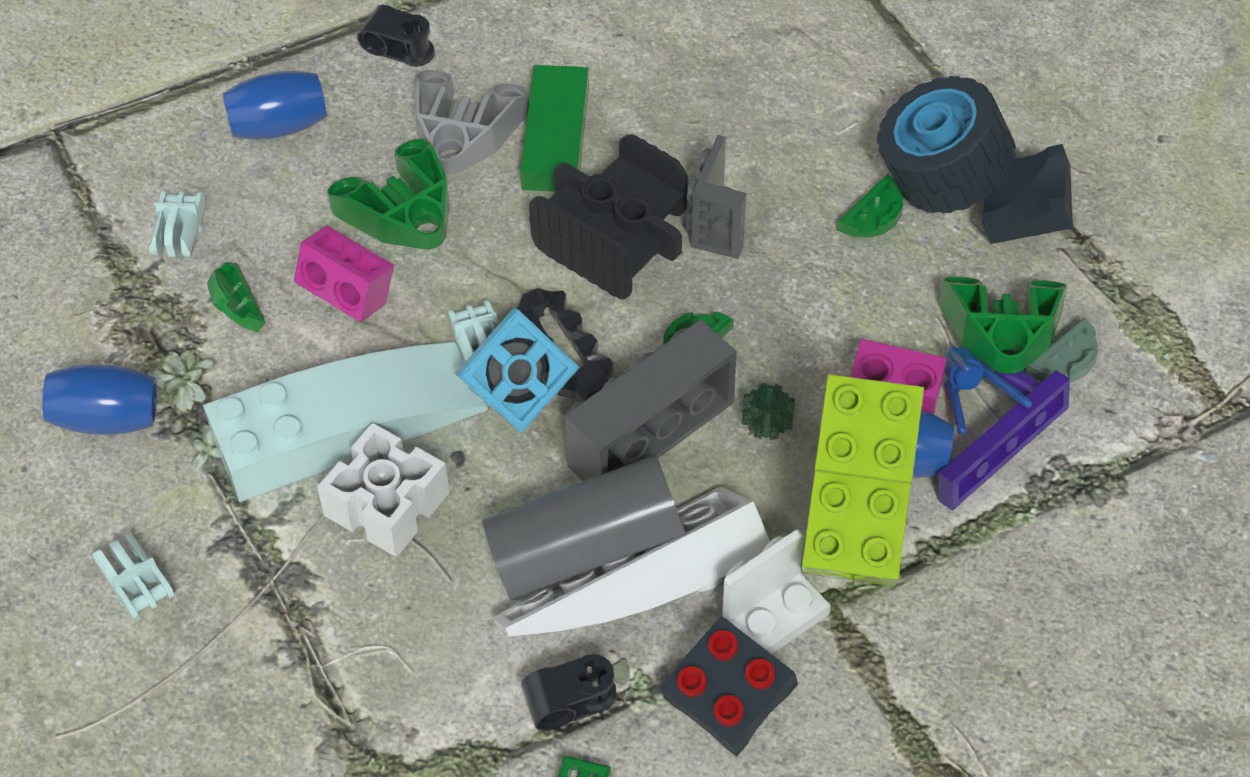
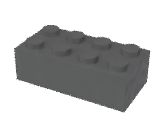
M701 319L689 328L677 331L668 343L655 352L646 353L630 370L621 376L612 377L599 392L587 400L577 402L565 415L568 467L582 481H585L640 459H646L657 455V458L663 456L734 403L737 351Z

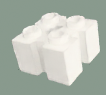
M371 423L352 445L353 461L348 466L339 461L317 486L325 517L351 532H354L358 526L362 525L365 527L367 541L398 557L418 532L416 517L422 514L430 518L450 493L446 463L418 447H415L410 454H407L403 451L402 439Z

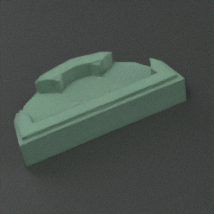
M1084 317L1052 343L1049 350L1027 366L1026 373L1042 382L1056 370L1070 378V382L1084 377L1094 366L1098 354L1095 328Z

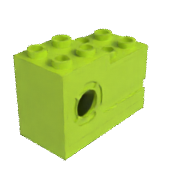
M828 374L802 562L803 574L895 587L897 584L924 387Z

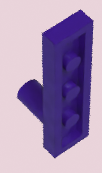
M1023 370L1015 374H1004L994 371L1030 399L1032 405L1029 408L1024 407L1020 403L1015 405L938 473L939 502L953 511L1069 408L1070 378L1057 370L1043 382Z

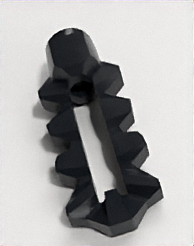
M537 288L523 294L516 309L525 315L554 343L553 339L545 332L539 320L540 317L544 316L545 308L549 307L551 315L554 319H557L561 330L567 339L572 342L575 351L583 363H586V365L579 367L576 374L572 375L557 392V395L573 398L576 402L589 399L599 392L605 383L612 378L614 373L612 360L609 357L596 355L598 340L592 334L582 332L583 324L580 313L566 310L567 297L564 291L551 292ZM544 354L545 360H546V365H547L546 373H548V371H549V363H548L547 355Z

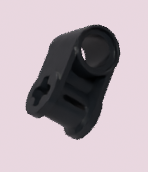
M378 5L357 34L359 44L368 53L403 62L409 66L418 67L426 65L435 55L434 45L428 39L430 33L429 21L421 15L397 10L389 5Z
M597 654L585 655L555 667L536 670L521 681V688L534 725L540 731L559 729L570 722L597 713H603L615 703L617 696L613 666L608 659ZM587 667H591L592 672L587 673ZM596 681L598 686L592 687L590 682ZM601 695V701H597V696Z

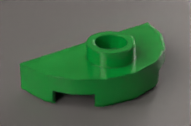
M225 262L220 268L214 270L207 282L213 305L237 324L258 332L265 324V320L238 264Z

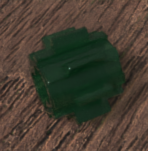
M767 383L759 384L757 390L752 389L750 394H744V410H742L741 423L742 425H747L749 431L753 430L754 437L778 439V434H784L787 429L792 430L795 398H789L788 392L784 393L782 391L783 387L776 383L774 386L767 385Z

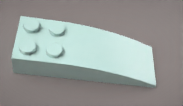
M455 342L404 347L329 362L285 375L203 405L212 437L239 502L331 469L339 461L343 463L352 461L351 447L371 423L400 437L402 442L488 410L483 400L475 395L468 388V385L455 375L465 363Z

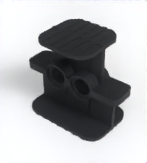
M627 134L619 141V157L601 174L588 176L568 163L562 162L554 169V186L557 192L550 199L536 196L529 203V222L535 246L545 253L547 257L566 266L567 269L574 271L580 277H584L590 283H594L598 288L607 291L613 297L624 300L632 293V278L657 253L670 261H674L682 253V234L676 227L664 221V219L669 214L681 216L687 210L688 176L679 160L675 157L673 158L667 152L661 151L658 147L649 144L646 140L634 134Z

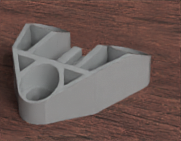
M438 70L422 71L416 76L415 113L419 139H427L432 144L445 174L460 173L495 154L528 115V90L516 84H499L494 86L487 94H484L479 109L477 103L470 102V97L462 96L461 100L455 101L449 116V110L454 99L452 76ZM449 149L460 152L453 158L445 159L440 156L442 152Z

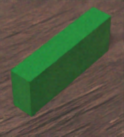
M534 65L520 169L522 190L557 192L554 186V169L562 162L568 163L580 171L589 94V67Z

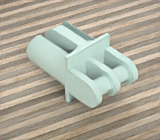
M162 190L159 202L154 203L157 219L149 252L153 256L161 257L165 246L168 257H178L182 251L183 257L190 258L196 232L203 231L201 221L205 209L204 192H197L196 196L187 195L186 191H180L178 195H173L168 190Z
M489 300L483 301V306L472 308L471 304L466 305V310L454 313L453 309L447 311L457 347L462 352L465 362L473 354L472 349L477 350L481 343L498 326L497 314L493 311Z
M130 532L124 535V538L138 563L134 564L117 540L110 543L108 547L122 572L119 576L101 550L94 552L92 558L116 592L121 606H124L130 617L135 620L139 618L138 612L148 606L152 610L157 607L155 602L165 596L171 599L175 594L156 566L153 557H148Z

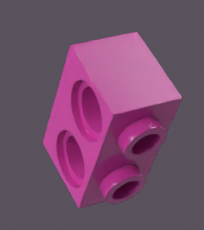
M326 225L301 242L294 282L343 311L348 316L362 322L386 304L394 265Z
M861 339L850 377L924 387L921 410L935 414L947 358Z

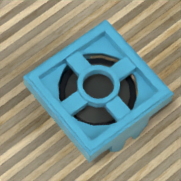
M513 308L455 375L467 384L468 388L481 398L487 406L522 433L579 369V366L518 309ZM544 354L547 355L549 363L548 377L545 384L543 382L546 376L547 365ZM533 394L535 395V396H534L532 399H530L529 401H525V402H522V403H510V402H505V401H503V400H506V401H514V402H517V401H521V400H524V399H528V398L531 397Z

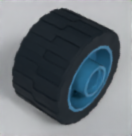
M940 77L932 79L930 82L922 83L908 93L906 92L888 109L885 118L880 123V130L877 134L879 152L905 199L910 201L912 206L917 209H924L925 212L952 213L956 210L970 208V206L987 199V196L996 192L1002 185V182L1008 178L1016 158L1015 141L992 93L989 92L984 84L968 77Z

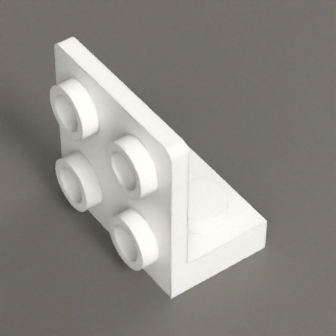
M798 529L786 537L778 536L771 540L758 556L749 562L744 560L734 565L724 579L722 616L771 654L784 647L830 614L831 605L801 574L804 535Z

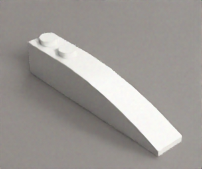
M720 486L677 508L686 535L559 582L561 587L554 591L549 587L541 588L493 617L497 627L509 637L559 632L609 622L653 609L695 591L704 592L715 588L722 582L721 578L727 575L734 565L744 560L749 562L763 552L770 540L754 501Z

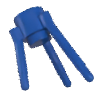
M955 346L949 348L948 353L944 357L947 358L944 373L948 377L944 387L950 397L959 435L966 433L959 391L975 388L979 385L982 378L988 379L1024 407H1031L1032 402L1030 399L993 372L984 362L979 363L972 351Z

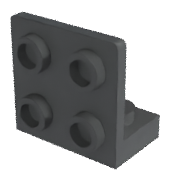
M717 135L712 148H705L702 154L699 178L693 177L690 182L687 202H691L692 206L688 213L686 228L692 230L691 247L739 259L744 244L746 193L724 187L726 137Z

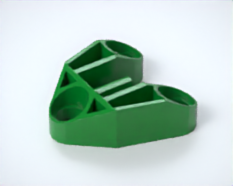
M427 139L410 140L395 150L397 172L401 178L396 179L394 176L388 178L387 185L381 188V190L373 182L370 183L359 177L341 179L328 188L327 194L332 214L382 243L419 249H434L439 247L446 239L450 205L447 178L434 147ZM426 223L435 224L438 227L432 233H423L417 230L420 225Z
M946 277L942 281L940 306L964 348L972 351L977 358L993 370L1004 374H1016L1049 350L1062 316L1067 285L1047 280L1030 281L1025 302V315L1019 314L1018 301H1011V294H1002L1001 300H993V313H988L986 286L980 280L970 277ZM1007 350V351L1015 352V353H1017V354H1015V355H1008V354L1002 353L1001 351Z

